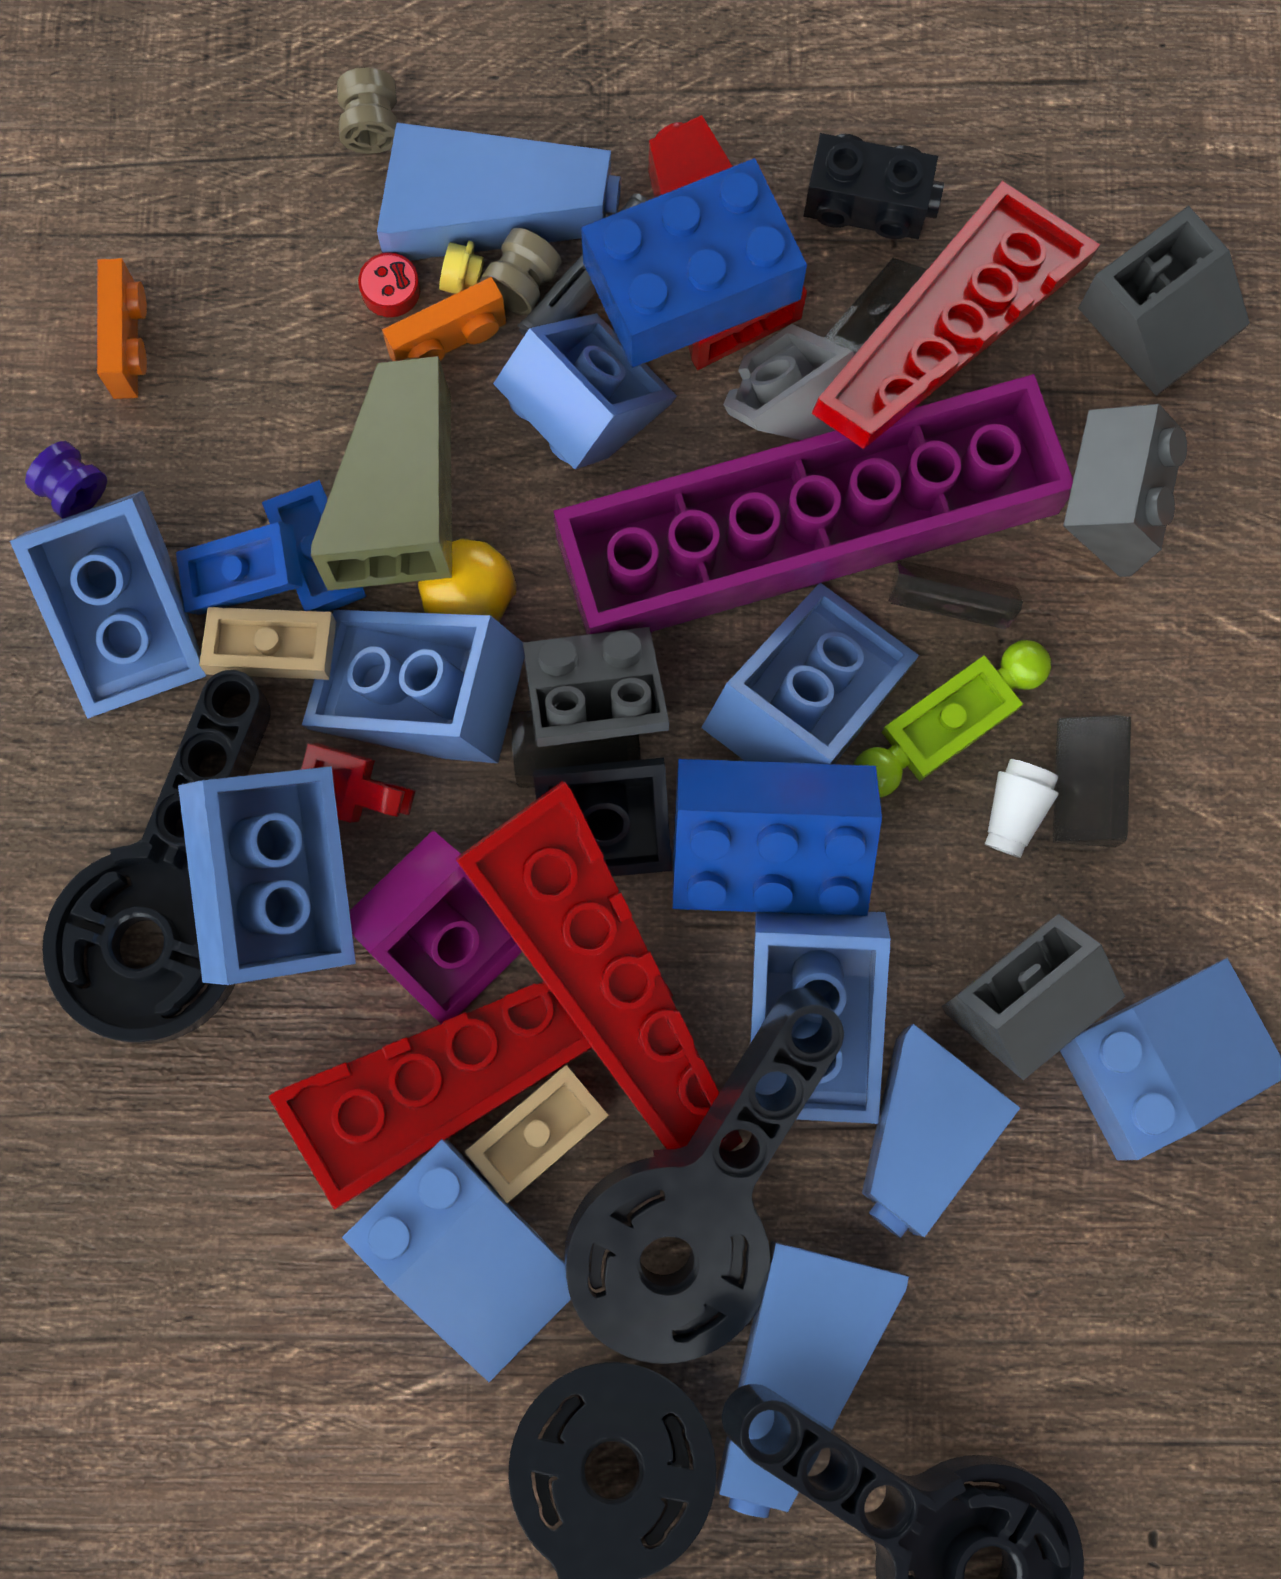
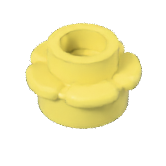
M469 240L467 246L449 242L441 271L439 290L456 294L480 282L484 257L474 255L475 245L473 241Z

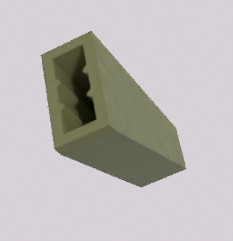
M439 356L407 358L400 361L377 363L311 544V557L328 591L452 578L451 394Z

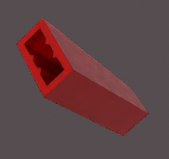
M702 115L686 123L675 122L669 124L659 131L655 138L649 140L648 173L654 198L733 167ZM804 285L801 300L688 345L691 360L697 371L802 319L807 295Z

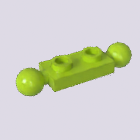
M1017 641L1010 645L1003 653L1000 663L1001 668L998 670L983 655L887 724L881 733L892 745L889 749L882 747L866 749L857 756L853 765L876 766L880 797L890 795L898 788L902 780L903 769L907 766L918 781H922L1021 708L1023 703L1013 692V689L1030 690L1039 687L1046 681L1051 671V658L1048 651L1035 641Z

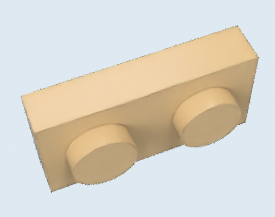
M208 607L199 666L206 675H215L225 670H237L251 677L329 680L336 620L332 612Z
M565 1065L469 1147L465 1153L508 1204L607 1119L609 1115L570 1068Z

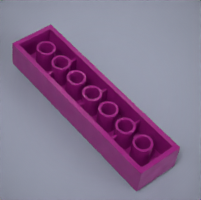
M1032 374L913 408L865 449L835 430L554 510L553 513L557 542L586 635L650 627V631L653 632L1059 514L1070 497L1073 477L1035 375Z

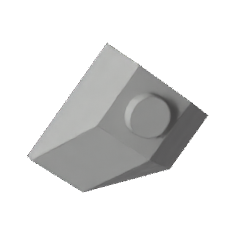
M790 324L743 357L738 369L742 378L739 388L729 390L723 405L728 415L758 431L804 440L835 431V429L811 413L819 396L855 354L846 347Z

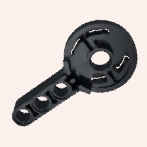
M221 671L213 675L204 685L142 839L131 845L110 849V855L102 857L80 871L62 890L50 911L45 926L42 948L43 964L49 986L59 1004L71 1018L91 1032L103 1037L132 1044H154L174 1040L194 1031L207 1022L223 1006L234 989L235 984L222 985L202 982L185 837H177L176 824L182 815L178 785L201 780L247 776L268 726L271 709L267 698L253 679L241 671ZM237 694L250 695L249 707L242 715L235 718L223 717V707L229 698ZM215 751L226 752V764L220 773L213 777H200V764L208 754ZM125 877H130L132 885L117 894L103 910L106 915L101 914L100 909L114 893L128 885ZM153 921L161 928L164 936V947L161 955L153 964L145 968L133 969L128 967L120 955V942L124 933L137 922ZM92 943L94 946L88 947L87 969L91 985L82 989L80 986L88 983L84 968V949L87 944ZM205 984H209L207 988L204 990V992L193 1003L187 1006L181 1014L169 1019H166L164 1017L173 1016L182 1010V1007L188 1002H190L200 992V990L204 987Z
M797 988L786 992L777 1000L686 1146L678 1149L653 1150L654 1157L641 1159L616 1169L598 1182L579 1204L571 1220L565 1241L564 1258L568 1290L573 1306L584 1325L598 1340L612 1350L626 1357L650 1363L668 1364L694 1360L712 1353L730 1342L747 1326L758 1310L763 1299L770 1271V1249L764 1226L752 1201L753 1189L839 1052L844 1039L841 1020L823 996L816 991L807 988ZM811 1013L822 1015L821 1026L814 1035L804 1039L792 1037L793 1025L800 1017ZM777 1071L787 1074L786 1082L778 1092L770 1095H762L755 1092L758 1081L767 1073ZM744 1129L752 1133L749 1142L741 1149L728 1151L719 1147L724 1136L733 1130ZM660 1189L664 1191V1196L648 1202L647 1204L643 1205L641 1208L636 1210L634 1213L631 1212L635 1207H637L644 1201L657 1195H660ZM743 1236H745L747 1239L746 1266L742 1284H739L743 1266V1250L745 1249ZM663 1237L681 1238L690 1245L691 1251L686 1264L678 1271L666 1275L655 1274L647 1270L640 1262L643 1250L651 1242ZM607 1249L609 1252L604 1267L606 1290L595 1293L588 1285V1277L593 1289L602 1288L601 1266L604 1252ZM719 1311L722 1312V1314H720L716 1319L694 1330L695 1327L705 1323L713 1316H715Z
M621 1362L591 1364L571 1371L555 1380L540 1393L527 1409L519 1423L510 1451L508 1472L510 1496L517 1519L524 1533L533 1546L553 1565L558 1579L646 1578L661 1571L678 1559L696 1539L708 1517L716 1485V1459L712 1439L697 1407L669 1379L655 1371L634 1364ZM574 1394H579L580 1396H582L585 1405H583L573 1415V1417L569 1420L560 1436L561 1440H563L565 1443L559 1441L558 1433L566 1419L569 1417V1415L579 1405H581V1402L577 1396L571 1397L563 1403L561 1410L552 1419V1421L546 1428L542 1438L538 1439L539 1434L542 1431L544 1425L549 1420V1418L555 1413V1411L559 1408V1405L565 1398ZM667 1413L675 1414L683 1424L684 1433L692 1455L693 1470L689 1467L688 1452L681 1434L682 1428L680 1423L672 1415H668L663 1421L661 1420ZM666 1427H667V1429H668V1431H669V1434H670V1437H671V1440H672V1445H673V1450H674V1459H673V1451H672L671 1441H670L668 1432H667V1430H666ZM609 1441L621 1442L631 1448L639 1464V1474L633 1488L625 1495L616 1498H607L597 1494L589 1486L585 1476V1464L591 1451L598 1445ZM531 1472H535L536 1489L545 1521L550 1526H554L559 1522V1519L562 1521V1524L557 1529L549 1528L541 1519L539 1506L533 1490ZM553 1476L558 1478L557 1480L552 1481V1494L556 1510L553 1505L549 1488V1479ZM661 1498L666 1499V1505L663 1501H661ZM686 1502L687 1505L681 1517L673 1526V1528L667 1533V1536L664 1539V1541L653 1548L644 1547L641 1538L644 1537L648 1546L658 1543L663 1538L664 1532L668 1529V1527L673 1523V1521L677 1517L678 1513L680 1512L683 1506V1503Z
M748 1384L741 1386L728 1397L722 1411L724 1431L728 1438L752 1462L874 1540L876 1547V1579H965V1569L970 1558L978 1550L989 1546L1000 1547L1002 1552V1566L996 1579H1083L1082 1543L1075 1521L1067 1506L1050 1486L1013 1462L988 1455H965L940 1462L918 1475H902L763 1385ZM773 1410L774 1423L771 1430L762 1438L749 1439V1428L753 1419L763 1411ZM823 1448H830V1460L827 1467L815 1476H807V1466L811 1457ZM965 1482H992L1000 1485L999 1487H995L989 1485H972L970 1483ZM885 1485L886 1494L882 1504L874 1511L865 1513V1502L868 1495L875 1488ZM1035 1535H1037L1044 1554H1041L1039 1546L1034 1538Z

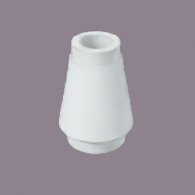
M1010 759L1006 771L998 772L988 827L989 834L985 845L1021 858L1024 848L1029 844L1059 795L1054 790L1058 776L1030 763Z

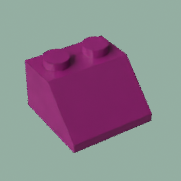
M433 830L349 912L352 935L442 1024L443 1021L459 1015L522 953V950L455 860L461 854Z

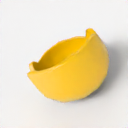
M464 538L452 542V578L418 581V589L425 613L491 615L498 622L503 617L511 599L516 595L517 587L510 562L501 553L486 542Z

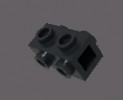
M820 133L803 217L817 219L818 222L828 227L842 228L852 226L875 231L878 235L888 239L907 237L918 240L925 217L936 219L941 203L944 182L934 180L938 156L922 153L917 148L906 145L890 147L865 142L851 134L834 136Z

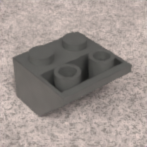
M1189 205L1098 272L1078 307L1155 396H1158L1246 329L1250 323L1229 249Z
M650 627L523 642L528 695L537 747L669 730V718Z
M1058 914L1037 928L942 1005V1008L947 1016L1018 1077L1025 1080L1121 1001L1125 995L1102 945Z

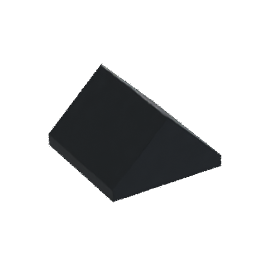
M664 757L533 770L536 800L561 781L566 782L604 856L603 859L612 877L672 871Z

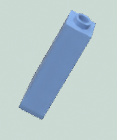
M396 123L377 227L382 253H397L412 261L445 256L449 242L467 246L469 240L473 241L475 245L474 252L501 249L506 237L514 228L527 229L539 235L547 242L582 238L581 227L605 218L607 212L617 213L621 190V176L611 175L610 150Z
M770 1241V1271L762 1302L753 1317L738 1388L748 1384L763 1385L832 1430L906 1292L909 1276ZM773 1410L763 1411L753 1419L749 1428V1439L762 1438L771 1430L774 1423ZM727 1436L716 1484L720 1495L730 1497L728 1507L737 1512L760 1518H768L770 1508L788 1512L798 1491L752 1462ZM821 1450L817 1451L809 1460L807 1476Z

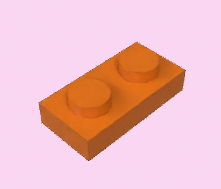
M122 258L97 259V374L113 399L138 398V375H145L147 370L145 345L142 338H138V319H145L147 313L145 290L141 281H134Z
M489 277L382 329L391 360L400 361L407 358L439 356L441 361L446 353L466 343L475 345L490 339L497 333L499 327L506 324L503 296L493 278Z

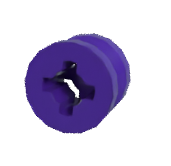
M67 441L56 442L43 450L31 463L25 478L26 486L35 495L48 497L51 500L53 511L62 519L91 509L101 498L107 485L106 475L92 464L85 465L81 461L80 451Z

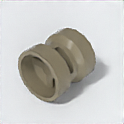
M369 67L346 71L337 81V99L339 106L344 110V113L341 114L338 120L341 143L347 149L365 154L381 153L391 149L396 123H398L397 117L391 112L397 103L395 79L387 72Z
M514 228L501 246L502 257L499 261L489 264L480 282L492 277L503 296L504 308L516 314L528 315L541 297L539 287L542 282L551 281L562 261L555 248L545 239L527 229Z

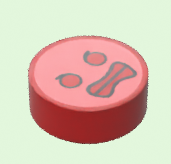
M381 253L370 258L360 270L358 285L361 296L367 308L373 313L383 317H398L409 312L416 305L420 296V282L415 266L406 257L397 253Z

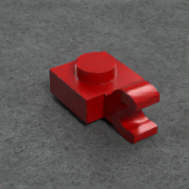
M318 743L307 744L301 770L332 767L338 819L349 823L359 822L363 807L398 817L399 813L410 815L416 790L370 779L375 760Z

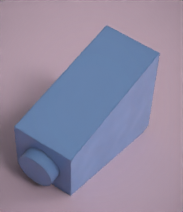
M914 1024L904 1028L895 1040L879 1113V1124L876 1126L862 1194L875 1203L869 1214L899 1238L907 1230L916 1236L925 1237L1020 1109L1018 1105Z

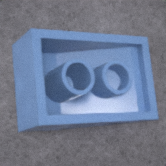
M143 491L27 531L10 541L87 719L207 676L199 666L200 649L189 615L184 612L182 594L168 550Z
M819 583L726 683L701 728L744 761L836 764L919 655L825 585Z
M333 610L336 630L329 680L314 679L302 726L317 732L442 759L487 763L499 762L524 661L523 642L491 615Z
M756 912L750 1043L777 1000L786 992L797 988L811 989L823 996L841 1020L844 1030V1039L839 1052L796 1120L879 1124L891 940L885 912H868V916ZM811 1013L800 1017L793 1025L792 1037L804 1039L814 1035L821 1026L822 1015ZM777 1071L767 1073L758 1081L755 1092L762 1095L778 1092L784 1086L787 1074Z
M1228 958L1090 1025L1060 1050L1116 1160H1139L1197 1131L1281 1081V1056Z
M441 1139L342 1237L393 1293L488 1382L571 1300L566 1279L565 1262L513 1207L503 1200L494 1187L448 1140Z

